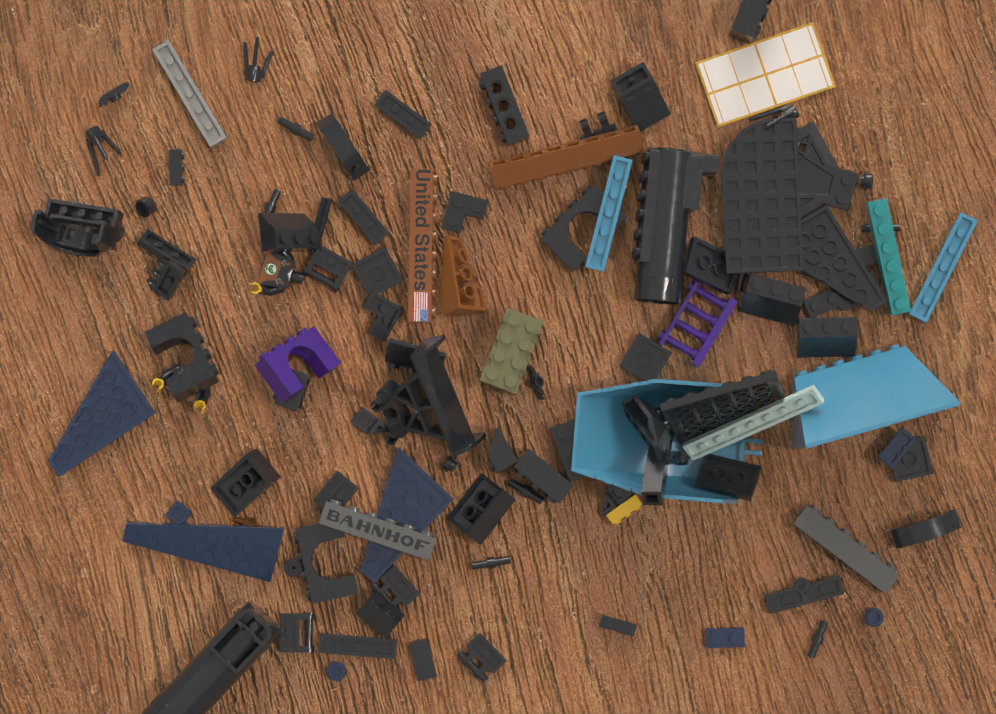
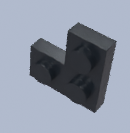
M451 191L442 229L461 233L465 215L484 219L488 200Z
M370 290L361 307L376 315L367 332L385 342L404 308Z

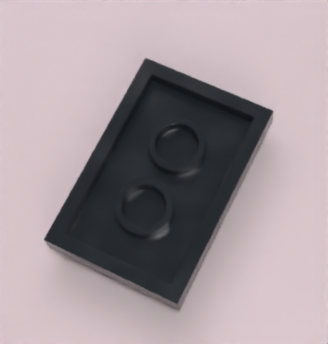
M697 237L690 239L682 273L726 295L731 294L736 274H726L725 251Z
M707 454L704 456L695 482V488L752 501L762 466Z

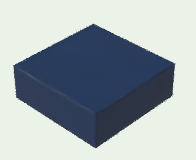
M177 500L165 516L176 524H183L193 512Z

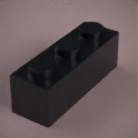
M169 149L170 186H183V183H185V176H183V171H185V164H183L185 153L182 149Z
M602 614L599 627L634 636L637 624Z

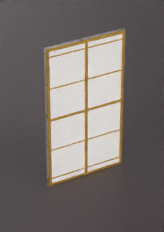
M813 22L695 62V67L700 76L717 128L836 87Z

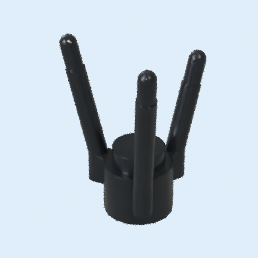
M257 36L252 65L248 63L247 42L243 43L245 80L261 82V78H265V72L273 55L271 50L262 70H260V66H256L259 48V37Z
M791 104L750 117L749 120L753 121L779 113L780 117L765 126L769 128L780 122L783 118L797 119L800 115L796 107Z
M94 126L88 129L85 134L97 176H100L101 173L93 145L98 146L105 160L108 157L101 145L104 139L118 154H121V151L107 136L105 130H100L99 126Z

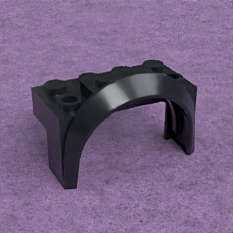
M48 198L45 213L41 210H34L29 230L42 242L55 249L73 255L95 257L108 250L115 251L124 214L118 209ZM71 224H77V225L95 227V228H98V229L84 228V227H79V226H75V225H71ZM66 226V230H65L64 237H63V240H62V239H61L62 232H63L64 227Z

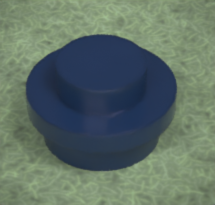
M870 608L864 614L866 624L871 627H877L883 622V613L878 608Z
M333 662L327 668V675L333 681H340L346 675V667L341 662Z

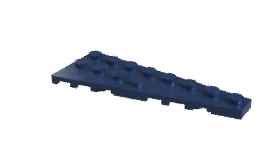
M128 521L122 541L271 582L285 527H249V525L228 526L220 524L189 525V523L157 524Z

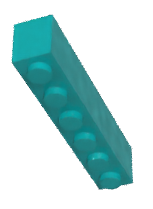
M887 198L864 202L883 292L887 300L888 314L893 316L910 312L911 307Z

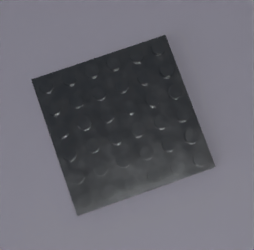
M767 370L755 377H743L738 382L733 383L730 381L723 383L722 386L717 388H705L700 393H687L683 398L667 399L664 403L660 404V407L678 443L683 444L692 438L785 398V394L776 371Z

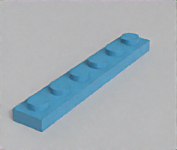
M613 156L585 268L600 272L605 270L632 164L631 159Z
M962 212L959 213L908 315L927 323L978 220Z

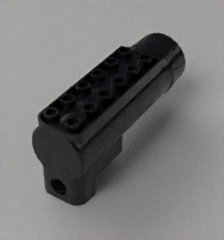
M649 147L645 153H642L641 164L644 165L643 172H640L639 183L642 184L641 191H638L637 202H640V208L636 210L635 215L638 227L634 230L633 240H636V247L632 249L631 259H634V264L637 265L634 276L633 300L679 305L682 282H684L682 270L685 261L689 213L699 210L702 176L712 177L713 174L718 173L719 155L697 153L676 148Z
M251 601L246 602L172 682L152 700L142 714H206L282 634L281 629L260 607Z

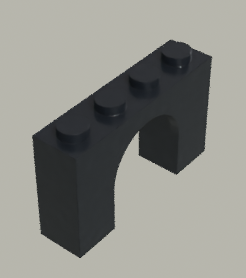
M596 185L592 188L588 186L581 193L583 197L579 201L575 199L568 206L570 210L565 215L561 213L554 220L556 224L552 228L548 226L541 233L543 236L541 241L572 272L587 257L571 242L568 235V225L575 216L582 213H590L598 217L604 193ZM621 210L619 211L615 230L627 219V216Z
M186 312L145 332L151 348L157 355L180 344L190 345L194 348L195 355L192 364L186 370L166 379L172 396L177 402L218 383L217 375L220 374L216 365H212L210 362L212 355L208 348L205 349L203 346L205 340L201 332L197 333L195 329L198 327L196 320L193 316L189 317Z
M319 523L295 528L296 532L293 533L295 544L299 543L300 551L297 554L299 562H303L305 569L302 570L304 582H308L309 589H306L308 600H312V604L358 594L355 574L333 579L325 578L317 573L312 562L313 553L319 544L346 537L345 532Z

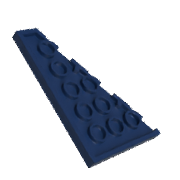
M115 351L110 353L108 360L100 370L83 403L78 408L57 448L48 460L58 477L156 414Z
M398 448L378 510V519L385 521V518H390L397 521L396 525L403 527L404 524L415 527L414 531L421 533L454 499L401 448ZM369 541L360 570L375 583L403 552Z

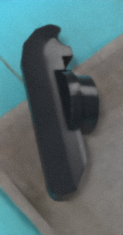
M125 82L104 94L99 100V107H102L103 104L107 105L109 100L114 103L121 99V93L128 89L129 83Z
M529 365L527 370L530 384L537 398L544 400V391L541 390L544 380L541 376H537L535 369Z

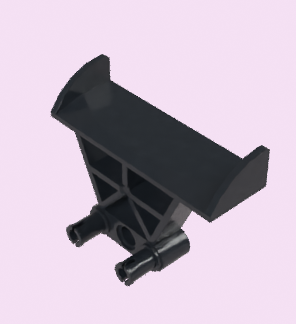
M445 335L425 338L410 355L416 372L400 385L394 381H386L377 392L375 400L371 402L370 406H373L371 408L373 411L380 412L382 410L391 430L385 436L388 445H395L399 438L405 437L408 432L446 440L452 457H456L472 449L486 437L485 432L472 433L437 350V346L446 339ZM418 377L420 378V381L428 398H425L424 393L417 379ZM408 406L416 409L413 415H411ZM430 409H433V412L439 424H436Z

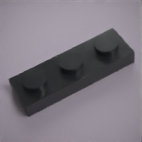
M385 90L375 104V107L420 140L432 126L429 121L387 90Z
M353 189L338 201L374 245H377L390 234Z
M149 229L137 243V245L159 259L167 261L172 259L186 270L185 275L197 260Z

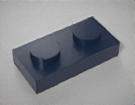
M744 627L705 628L706 648L745 647Z

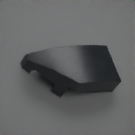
M363 406L350 420L366 434L391 431L389 427Z
M614 485L610 486L604 494L602 515H606L631 496L633 492Z

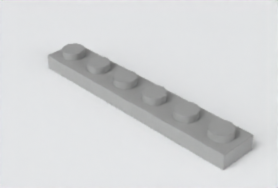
M167 40L153 48L154 54L210 148L226 140V135L170 41Z

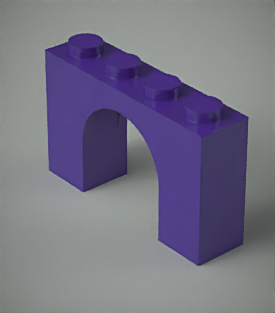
M314 326L308 330L306 328L302 329L296 334L297 337L290 336L284 341V345L281 343L277 344L271 349V353L268 351L264 352L258 357L260 361L254 365L281 403L294 396L304 387L289 366V354L303 358L319 379L341 364Z

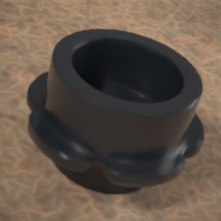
M867 172L864 173V176H860V186L864 187L865 191L873 189V174H867Z
M677 451L675 455H672L673 464L688 465L691 457L685 451Z
M449 455L441 468L446 473L448 471L452 472L458 464L455 461L457 457Z
M290 558L286 561L284 571L290 577H296L302 573V562L300 563L299 559Z

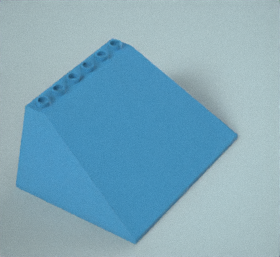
M899 344L889 346V351L881 352V349L869 352L870 356L863 358L861 354L851 357L852 361L847 363L843 359L833 362V366L829 368L822 365L815 367V372L808 373L807 370L796 373L797 377L792 378V394L814 385L824 398V403L792 417L791 446L792 449H807L960 406V401L906 346L900 347Z

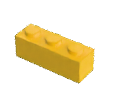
M635 494L607 513L606 516L612 525H617L622 522V518H628L632 515V511H638L642 503Z

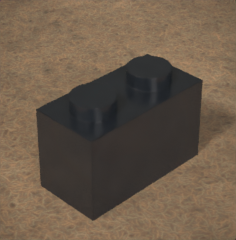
M376 591L373 592L356 613L357 616L385 638L388 637L404 617V614Z

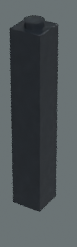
M655 407V409H658L662 415V420H666L661 411V407ZM672 430L669 431L671 440L662 459L658 460L648 447L641 489L643 505L663 506L674 437Z

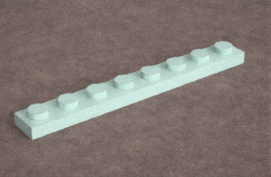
M814 385L809 386L684 442L682 447L694 461L824 403V398Z

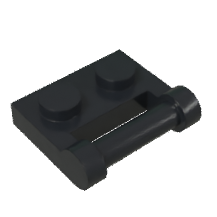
M321 245L320 249L315 250L303 273L306 277L310 276L337 293L353 262ZM316 264L338 276L336 281H333L313 270V267Z
M280 613V629L282 634L280 635L279 652H315V646H313V620H315V613ZM300 620H305V646H299Z

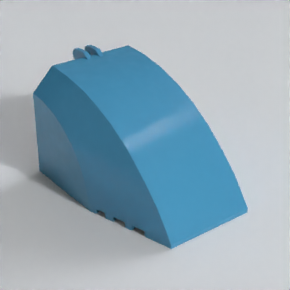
M651 379L577 393L571 471L641 495L648 446L625 416L621 402L636 394L649 402L655 409V407H660V404L664 403L667 399L683 398L687 393H700L705 388H717L722 386V384ZM674 435L664 498L738 504L739 498L695 488V482L704 456L694 461L689 459L688 465H674L672 455H675L677 451H685L682 447L683 444H679ZM746 437L710 454L745 462V455L762 456V451L746 450V443L760 445L763 444V439Z

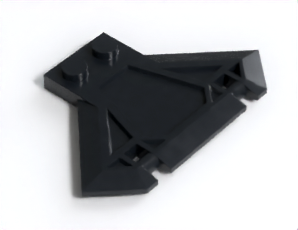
M811 122L797 130L801 220L826 205L848 211L859 175L838 167L815 123ZM801 144L806 145L804 152L799 151Z

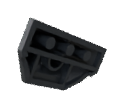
M635 394L621 402L625 416L655 457L660 460L671 440L669 435L671 428L667 420H662V415L658 409H654L649 402Z

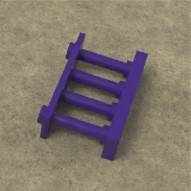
M692 280L686 289L689 293L667 330L663 329L657 339L660 340L659 345L663 346L664 342H667L689 355L690 359L693 360L691 365L699 368L738 301L732 297L728 301L726 299L722 300L698 286L699 281ZM695 292L719 306L720 310H722L720 316L713 317L689 303L693 293ZM686 309L710 323L712 327L710 333L705 332L704 334L679 319L683 310ZM674 325L701 340V348L694 350L670 336L669 334Z

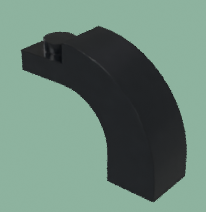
M333 113L316 123L354 181L370 171Z
M954 509L926 520L891 530L896 549L949 534L961 528Z

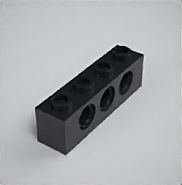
M502 65L480 73L481 79L478 81L482 91L486 90L488 97H485L488 107H493L495 112L492 115L496 126L500 125L502 132L499 134L503 144L507 142L508 147L530 139ZM499 85L502 90L500 93L494 94L491 91V87ZM502 102L507 103L509 106L508 110L504 112L498 109V105ZM513 120L516 126L513 129H507L505 122Z

